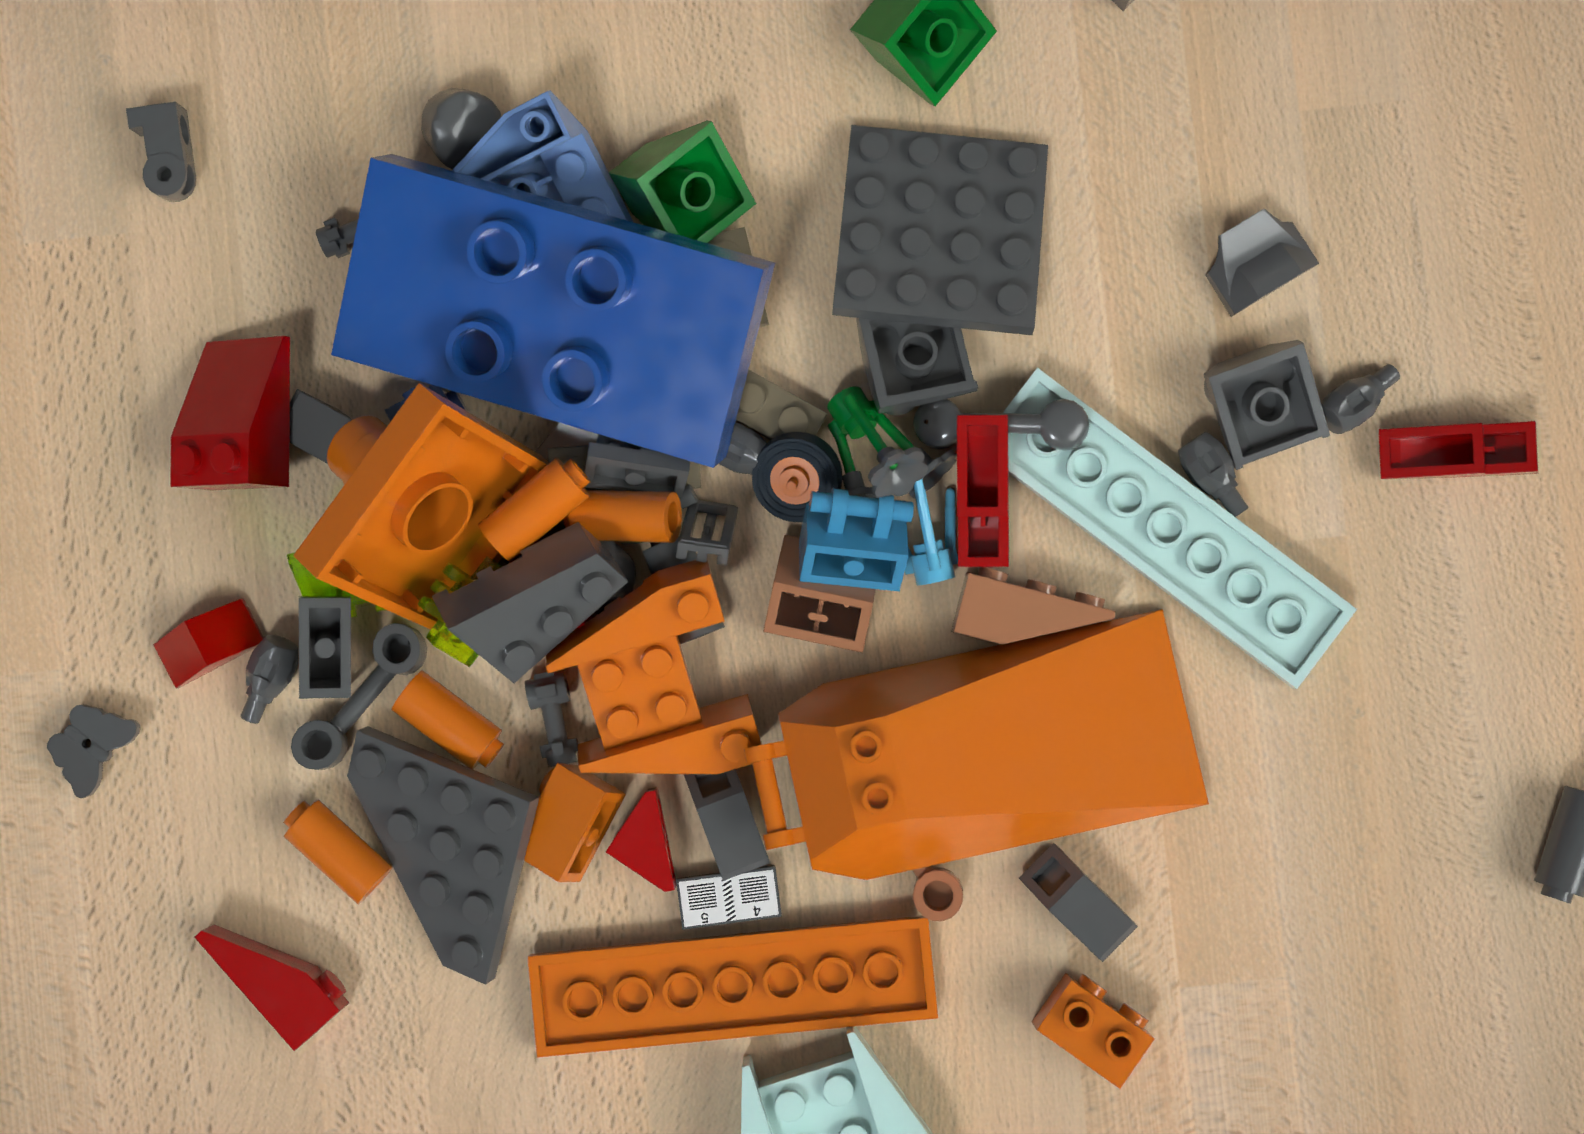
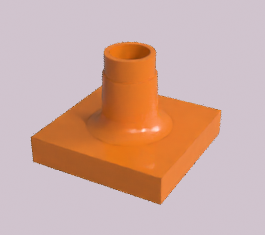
M418 383L388 426L376 417L362 416L349 421L335 434L328 448L327 463L330 470L343 481L344 486L293 556L315 578L445 636L448 628L432 595L444 589H447L450 594L478 580L476 573L490 566L492 570L495 568L503 556L486 539L478 524L548 465L549 462L537 452L421 383Z

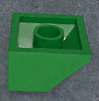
M874 0L850 29L878 63L935 107L997 32L974 0Z
M708 120L646 143L608 172L631 213L643 225L708 243L757 204L713 122Z

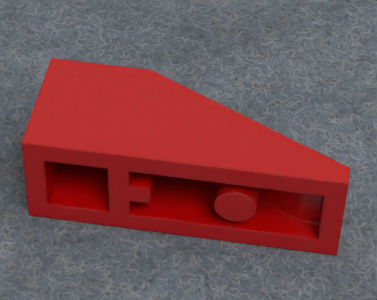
M215 924L201 930L194 936L293 1051L308 1041L349 1004V1001L343 996L346 993L344 985L329 970L322 972L317 965Z

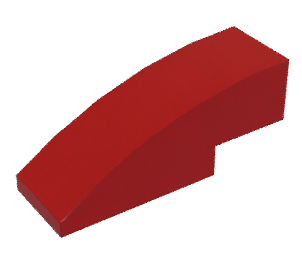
M957 415L958 567H1009L1008 415Z
M1536 421L1378 429L1381 479L1539 474Z

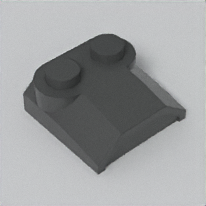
M864 318L856 319L862 359L872 400L878 414L903 415L913 410L915 406L978 391V384L972 375L961 328Z
M1299 340L1266 345L1222 361L1203 374L1205 378V395L1209 402L1213 404L1228 453L1236 470L1244 468L1243 465L1313 439L1330 436L1304 343Z

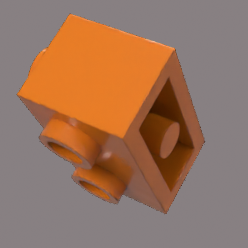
M557 763L555 768L545 775L540 784L539 793L541 795L524 861L557 882H581L626 794L592 773H581L578 765Z
M1065 973L1032 1020V1024L1041 1034L1121 1089L1155 1040L1144 1029L1149 1020L1125 1003L1122 1004L1119 1010L1103 1000L1107 991L1086 975L1082 974L1077 981Z

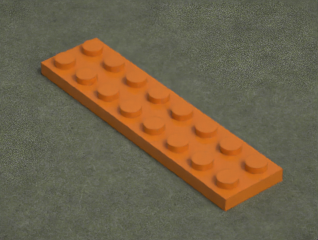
M923 916L536 953L528 956L537 1058L938 1018L929 920Z

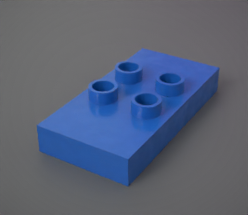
M395 154L371 157L331 355L714 468L727 457L775 262Z

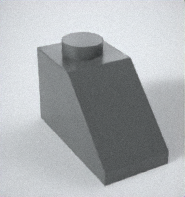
M299 596V699L351 698V596Z

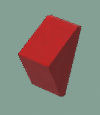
M241 598L183 621L153 645L175 688L178 689L255 649L264 637L245 600Z
M657 787L648 789L606 850V853L662 891L668 892L675 890L677 885Z

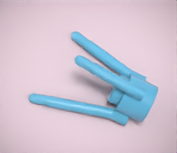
M922 478L915 482L914 494L924 543L913 545L915 555H912L908 546L909 556L905 568V575L914 573L917 586L955 578L953 565L958 564L955 490L948 488L945 492L944 548L942 539L935 540Z

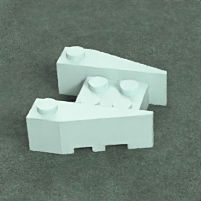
M856 1026L846 1027L852 1051L760 1081L758 1080L751 1055L743 1057L741 1134H932V1131L913 1108L904 1092L887 1072Z

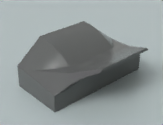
M1264 208L1218 236L1216 262L1205 276L1232 317L1312 269L1319 262L1293 222H1282Z

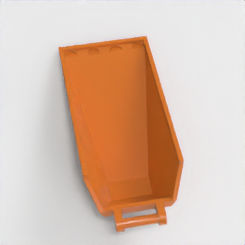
M1163 609L823 683L778 713L784 738L783 741L744 749L747 764L753 765L767 834L762 835L765 850L806 842L812 870L863 880L1209 804ZM786 756L789 761L803 825L793 829H787L772 760Z

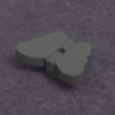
M83 704L76 705L71 709L69 714L71 725L66 727L64 733L54 734L47 743V749L52 755L55 765L63 767V777L71 784L74 795L78 798H86L95 793L103 777V762H107L112 758L113 749L128 745L140 733L138 721L125 719L115 713H106L102 708ZM87 739L91 741L90 747L86 746Z

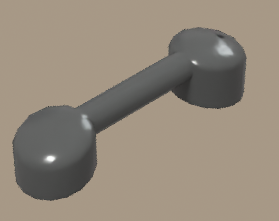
M945 399L920 405L915 412L913 420L914 431L919 440L928 447L935 449L949 448L957 442V415H1008V433L1040 434L1046 444L1062 451L1072 450L1081 445L1086 439L1089 430L1088 415L1083 407L1075 401L1067 399L1054 400L1046 405L1041 414L961 413L956 404Z
M393 623L383 627L377 633L373 641V654L375 661L379 665L331 721L314 720L306 722L297 729L292 738L291 750L298 764L307 769L326 770L333 768L342 761L348 747L346 733L396 674L409 675L415 673L423 666L427 658V645L424 637L418 630L404 624Z

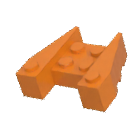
M693 560L655 572L643 580L641 586L622 599L618 597L605 606L604 611L579 628L577 627L546 655V669L548 673L575 665L578 666L600 734V738L578 744V766L581 773L720 774L751 765L746 762L744 749L762 745L748 694L700 708L677 636L725 622L708 560L707 562Z

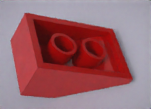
M273 336L206 342L171 435L170 487L212 491L289 487L290 337Z

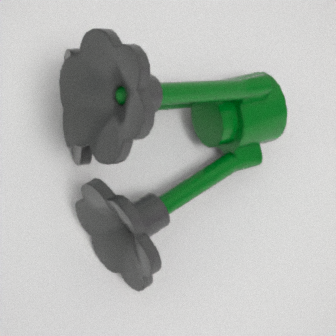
M858 386L849 387L837 393L827 405V409L834 419L827 427L837 444L845 471L842 480L845 490H848L849 495L879 498L892 494L903 496L909 493L912 498H915L914 484L916 481L923 478L924 488L927 491L935 486L943 474L948 472L956 463L955 457L957 454L952 449L941 457L932 459L922 448L915 447L883 413L878 414L873 400L869 401L863 390ZM876 424H878L902 450L894 449L893 447H887V445L875 429ZM848 434L852 439L867 436L878 452L877 460L880 464L871 469L868 474V479L873 485L872 487H865L861 472L855 469L846 439Z

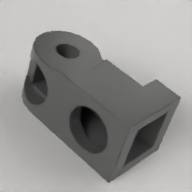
M177 102L126 108L129 129L141 137L144 136L148 159L143 168V180L146 187L169 202H180L187 199L196 187V173L187 110Z

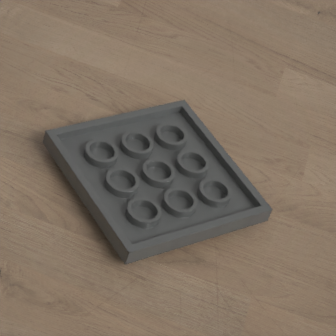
M851 125L832 315L1033 335L1036 317L1048 145Z

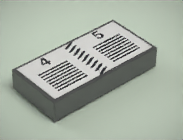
M775 865L758 867L724 881L720 872L676 879L682 930L782 917Z

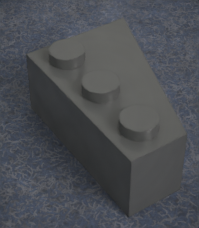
M579 522L521 550V558L495 571L490 566L476 573L478 580L450 594L447 589H444L432 595L448 630L513 683L517 682L628 583L610 551Z

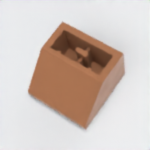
M784 535L763 632L863 653L876 589L799 581V538Z

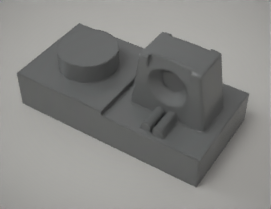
M599 434L596 443L589 442L583 472L591 482L585 488L610 491L676 492L681 502L689 475L690 461L650 449H631L630 443Z

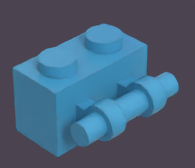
M832 488L831 493L811 491L810 501L806 503L799 537V581L900 592L909 556L907 522L912 521L913 502L894 500V495L879 498L849 495L848 490Z

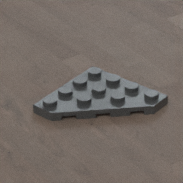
M369 726L357 730L347 777L434 950L444 967L486 985L496 977L539 797Z

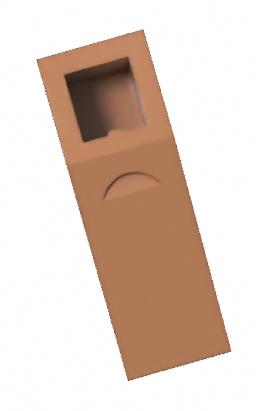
M979 567L977 575L971 573L965 575L951 632L998 645L1111 620L1114 619L1116 611L1103 608L1105 599L1076 592L1074 600L1055 596L1057 587L1054 585L1028 579L1025 588L1006 583L1007 573Z

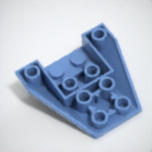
M551 90L504 113L452 170L633 222L589 132Z

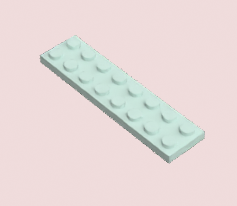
M1036 368L1003 413L1041 414L1046 405L1054 400L1067 399L1075 401L1083 407L1088 415V435L1078 447L1062 451L1046 444L1040 434L1008 433L1009 474L1292 689H1298L1357 609L1039 368Z

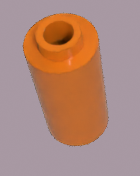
M556 457L484 518L478 526L491 545L511 563L521 555V550L535 544L590 497L584 487L591 481L572 459H569L564 464Z
M587 490L590 497L563 519L566 528L579 522L598 541L674 543L678 539L681 530L682 508L676 492Z
M423 670L409 682L391 709L470 769H474L479 763L487 768L504 746L498 740L502 729Z
M304 800L283 822L289 827L284 838L358 905L382 882L393 868L320 800H317L311 806Z

